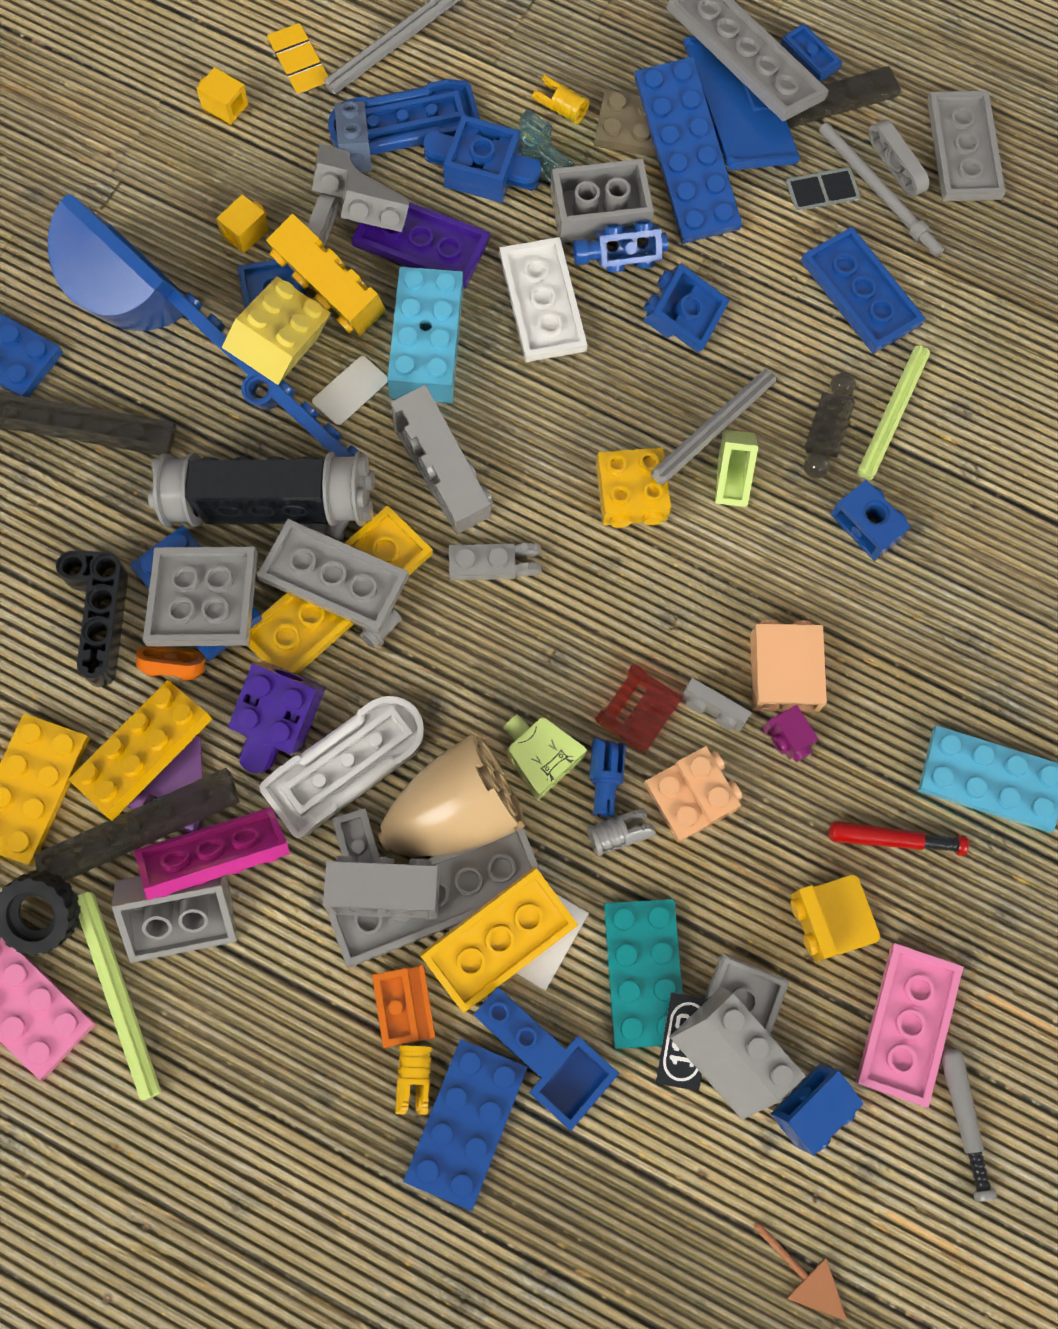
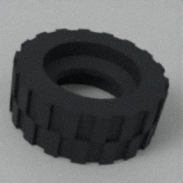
M35 870L30 871L26 875L24 873L2 888L3 891L0 892V938L6 942L5 944L9 948L12 947L21 954L28 953L29 956H36L39 953L43 955L56 949L74 933V928L79 924L80 919L78 917L81 913V906L78 905L79 898L77 893H74L70 883H66L62 879L63 877L58 874L53 875L50 871L37 872ZM39 896L50 903L53 909V920L47 928L33 929L24 923L20 915V906L25 898Z

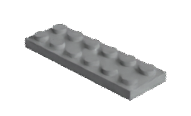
M668 0L666 9L783 122L826 99L829 90L734 0Z
M524 828L477 848L458 853L438 855L427 859L431 860V866H438L440 874L438 919L330 915L327 911L346 967L351 968L457 926L534 866L541 873Z

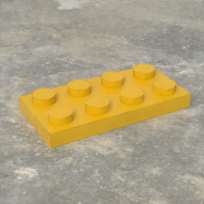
M167 680L68 780L107 818L113 821L195 738L212 718L205 710Z
M23 713L0 762V856L31 867L34 866L71 784L68 779L76 772L91 739L87 735Z
M534 866L422 951L420 956L460 1010L465 1013L576 928L578 924Z

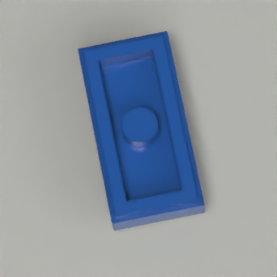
M804 23L782 37L780 44L818 81L822 82L841 68L842 61Z

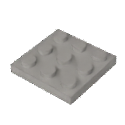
M154 548L143 634L145 645L249 646L258 556L256 548Z

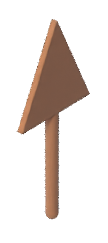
M755 1223V1230L803 1279L787 1299L847 1321L827 1258L825 1257L808 1274L760 1223Z

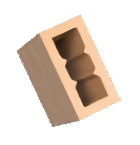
M764 620L756 624L750 633L753 711H786L798 705L799 709L804 712H820L827 704L823 625H813L811 621L806 620L796 621L792 624H780L777 620Z

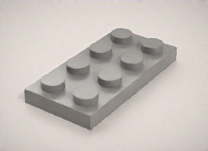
M989 91L930 92L927 103L942 201L1002 200L1006 191Z
M287 519L261 566L257 577L259 581L380 634L409 578V572Z

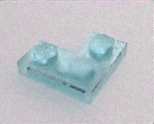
M527 109L520 116V155L539 160L541 172L551 182L552 169L573 167L574 162L550 146L552 126Z

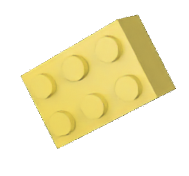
M277 276L235 319L222 348L279 385L315 343L331 313L323 308L319 302L308 298L295 289L291 283Z

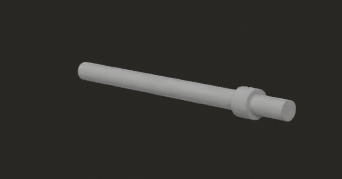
M828 122L824 123L819 129L824 138L909 228V234L916 242L921 241L934 257L939 256L945 248L930 233L931 228L923 220L919 221Z

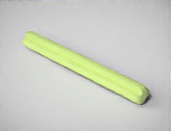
M922 345L914 347L857 471L859 477L866 480L874 478L929 358L930 350Z

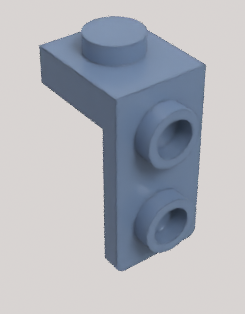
M363 101L336 103L334 108L338 148L350 151V160L358 171H372L365 103Z

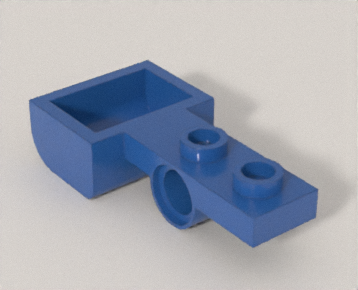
M498 987L473 1014L514 1055L540 1077V1080L528 1093L570 1131H572L619 1075V1072L579 1036H576L565 1049Z

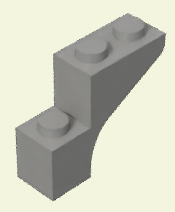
M319 144L312 191L341 197V218L402 232L409 200L358 171L350 160V151Z

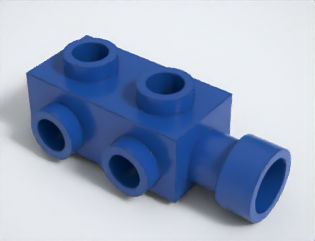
M651 220L637 221L634 223V226L624 228L622 224L605 225L604 230L596 231V241L587 242L586 239L573 240V257L576 266L589 264V261L597 260L599 265L606 267L608 272H620L625 270V265L635 263L637 268H652L655 266V261L662 260V252L668 250L666 232L661 233V228L657 224H653ZM646 237V243L638 246V238ZM609 241H616V246L610 250L607 249V243Z

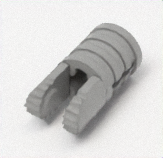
M640 808L614 817V819L606 820L603 823L600 822L594 826H588L587 834L595 855L599 857L604 853H609L612 850H618L623 846L627 847L655 836L657 833L651 824H643L642 826L627 830L647 819L645 809Z

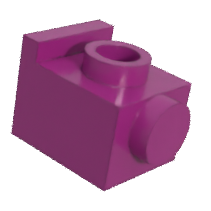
M798 705L768 720L762 728L765 735L772 732L774 735L772 736V741L776 749L781 754L785 753L789 760L793 758L796 763L813 753L811 748L819 740Z

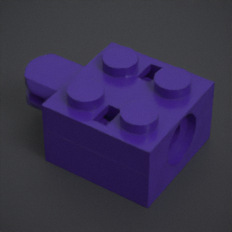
M266 661L252 663L228 725L229 729L247 736L239 756L241 766L250 773H261L273 766L278 750L289 754L302 750L326 686Z

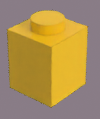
M215 67L207 76L200 80L196 88L201 107L230 125L248 105L244 84Z
M243 194L216 218L221 236L243 254L269 231L266 210L257 201L251 202Z

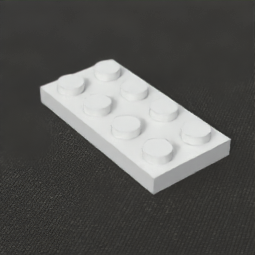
M560 237L499 247V255L525 363L586 352L587 341Z

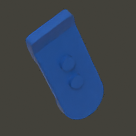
M446 79L428 83L425 87L370 98L362 96L341 102L363 101L365 103L370 155L423 145L424 138L431 131L454 137L462 115L480 119L471 85L464 80ZM334 108L328 119V129L333 145L338 148Z

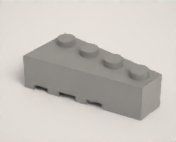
M424 385L392 401L391 409L394 431L456 535L490 518L493 499L485 486H480L472 463L466 460L459 442L449 429L427 386Z

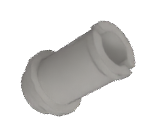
M392 609L380 634L362 627L363 632L360 634V637L371 648H375L377 645L382 646L384 644L383 639L402 621V618L396 610Z

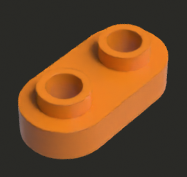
M144 646L136 651V667L149 676L167 675L175 676L182 680H193L205 671V656L201 652L191 649Z

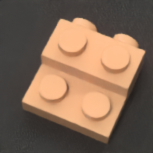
M707 746L682 758L675 765L644 782L645 787L678 843L736 812L741 807L739 800L742 799V793L733 780L727 782L721 770L725 769L722 758L716 751L710 753Z

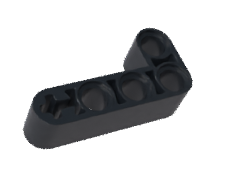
M67 551L57 559L56 570L70 588L86 591L77 669L91 685L99 688L106 687L115 679L117 672L128 573L118 557L113 553ZM82 566L79 573L69 575L74 567ZM116 568L112 575L103 577V573L107 569ZM112 599L108 607L104 609L98 608L103 600ZM108 631L107 636L103 640L94 641L98 632Z

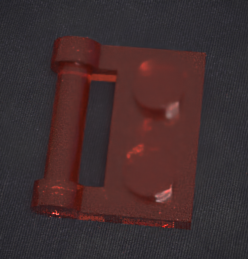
M632 664L626 672L628 677L606 709L600 710L595 720L602 727L643 754H646L683 697L648 675L641 667ZM639 684L646 689V692L625 723L622 724L617 721L616 717Z

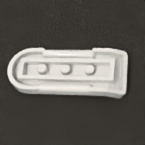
M395 696L377 698L362 707L356 715L303 753L294 756L277 768L261 782L259 786L260 792L294 837H307L322 823L410 760L418 752L424 738L422 717L417 708L403 698Z

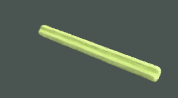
M93 892L82 893L78 895V905L81 906V913L79 914L80 923L139 1098L147 1100L157 1096L161 1092V1088Z

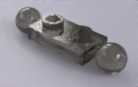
M837 373L830 382L833 394L822 393L805 444L806 453L811 455L804 461V471L811 478L819 479L828 473L830 463L826 456L838 458L855 405L854 397L850 395L855 390L856 381L850 373Z

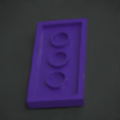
M409 202L402 232L359 223L352 237V245L410 268L462 271L463 288L466 289L490 240V232Z

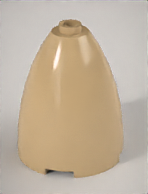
M472 734L447 749L421 770L402 790L381 823L382 832L378 833L379 840L387 852L392 850L396 855L415 857L458 853L497 841L525 827V819L519 801L515 795H512L511 789L503 776L504 771L481 737L477 739Z

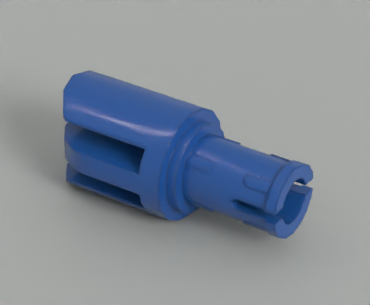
M599 738L592 740L589 780L595 785L594 810L592 812L595 816H599V814H601L600 817L615 816L616 787L620 786L624 781L625 743L604 741Z

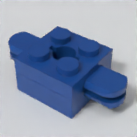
M462 115L454 137L431 131L424 138L425 160L429 163L444 166V187L503 203L509 185L533 191L539 186L541 181L540 161L520 155V130Z

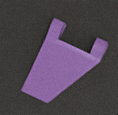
M195 736L127 806L132 809V814L144 818L153 798L187 810L179 825L183 828V832L190 833L200 829L205 814L202 747L199 736Z

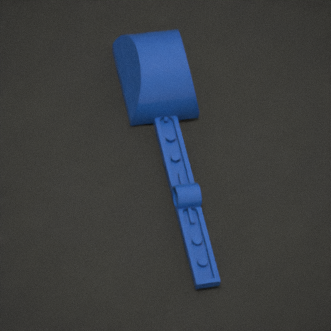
M67 194L64 196L55 209L49 226L48 256L54 277L70 300L103 321L130 331L155 330L168 326L183 316L187 317L247 374L241 387L242 395L247 402L262 410L273 409L279 404L329 452H335L337 457L355 456L359 450L353 445L349 448L345 447L339 441L342 434L330 423L323 426L316 419L319 413L306 401L302 404L297 402L292 397L296 391L284 380L279 385L275 384L223 349L222 346L227 338V335L223 332L226 326L212 313L207 317L200 311L203 304L190 292L183 293L101 216L73 195ZM262 384H267L268 392L266 396L257 399V388Z

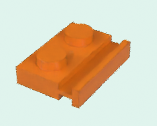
M424 965L372 974L383 1048L436 1039Z

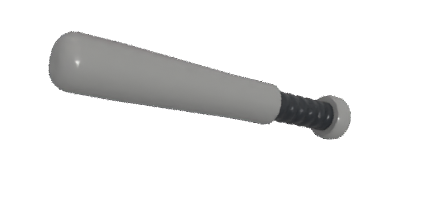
M958 1049L946 1050L942 1052L941 1063L964 1152L968 1154L976 1185V1191L973 1192V1196L976 1202L994 1200L997 1198V1193L994 1188L990 1187L987 1169L985 1168L986 1165L982 1155L984 1146L964 1057Z

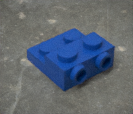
M679 264L672 271L667 269L659 278L657 286L661 289L657 295L652 294L645 303L643 310L647 314L643 321L667 339L672 335L676 336L698 353L704 349L730 300L683 264Z

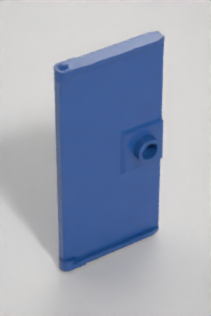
M695 36L686 37L683 40V44L688 57H694L715 133L728 170L798 163L800 155L798 154L787 121L783 122Z

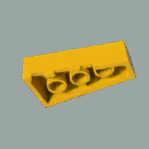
M293 213L266 240L272 249L269 255L282 268L287 264L294 271L291 275L292 278L304 290L309 286L316 293L313 297L314 300L319 302L326 310L331 308L338 315L336 321L347 333L354 330L361 336L386 311L378 293L371 287L368 288L360 276L352 269L347 271L345 269L346 265L331 249L328 248L326 250L323 247V242Z

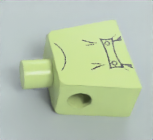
M517 714L503 727L515 741L507 749V757L538 801L585 758L587 749L544 717L529 727Z

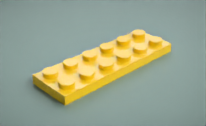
M388 505L374 516L372 521L367 522L344 542L351 547L408 571L409 575L433 555V549ZM286 593L261 615L262 620L250 629V640L247 647L261 661H266L292 673L299 674L355 623Z

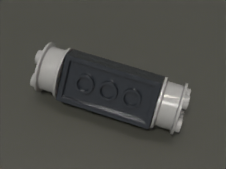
M357 451L355 456L337 457L335 452H328L325 461L313 456L288 460L278 456L269 457L267 460H253L248 457H237L234 460H219L214 457H204L201 459L197 453H190L186 458H173L168 453H162L152 461L153 489L149 490L148 502L150 508L156 510L159 521L165 527H172L175 522H188L193 527H199L203 522L205 524H285L287 519L299 524H329L330 526H336L339 521H356L359 526H364L366 521H372L373 504L370 501V490L375 488L374 470H369L368 457L362 451Z

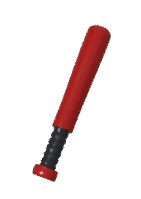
M842 821L831 822L828 829L830 840L840 843L916 850L932 848L954 851L958 856H965L969 848V840L965 835H957L956 838L929 836L925 835L924 832Z

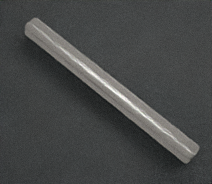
M429 0L326 77L324 82L327 90L332 94L338 93L460 0Z
M764 369L657 465L651 471V477L656 480L657 484L664 485L770 388L776 382V375L772 374L770 369Z

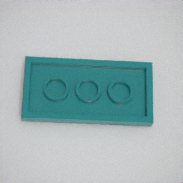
M675 899L604 903L614 1049L662 1046L671 992L683 994Z

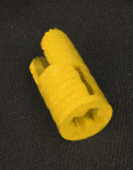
M544 74L541 81L545 86L555 91L552 99L538 91H534L531 98L553 112H557L559 115L571 120L573 124H579L588 111L589 99L581 97V95L574 93L567 86Z
M399 1045V1078H397L395 1113L406 1114L408 1112L410 1084H416L415 1107L417 1114L427 1115L430 1091V1052H432V1047Z

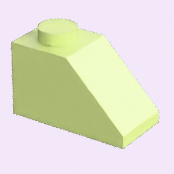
M723 430L717 467L716 504L748 507L758 451L755 433Z

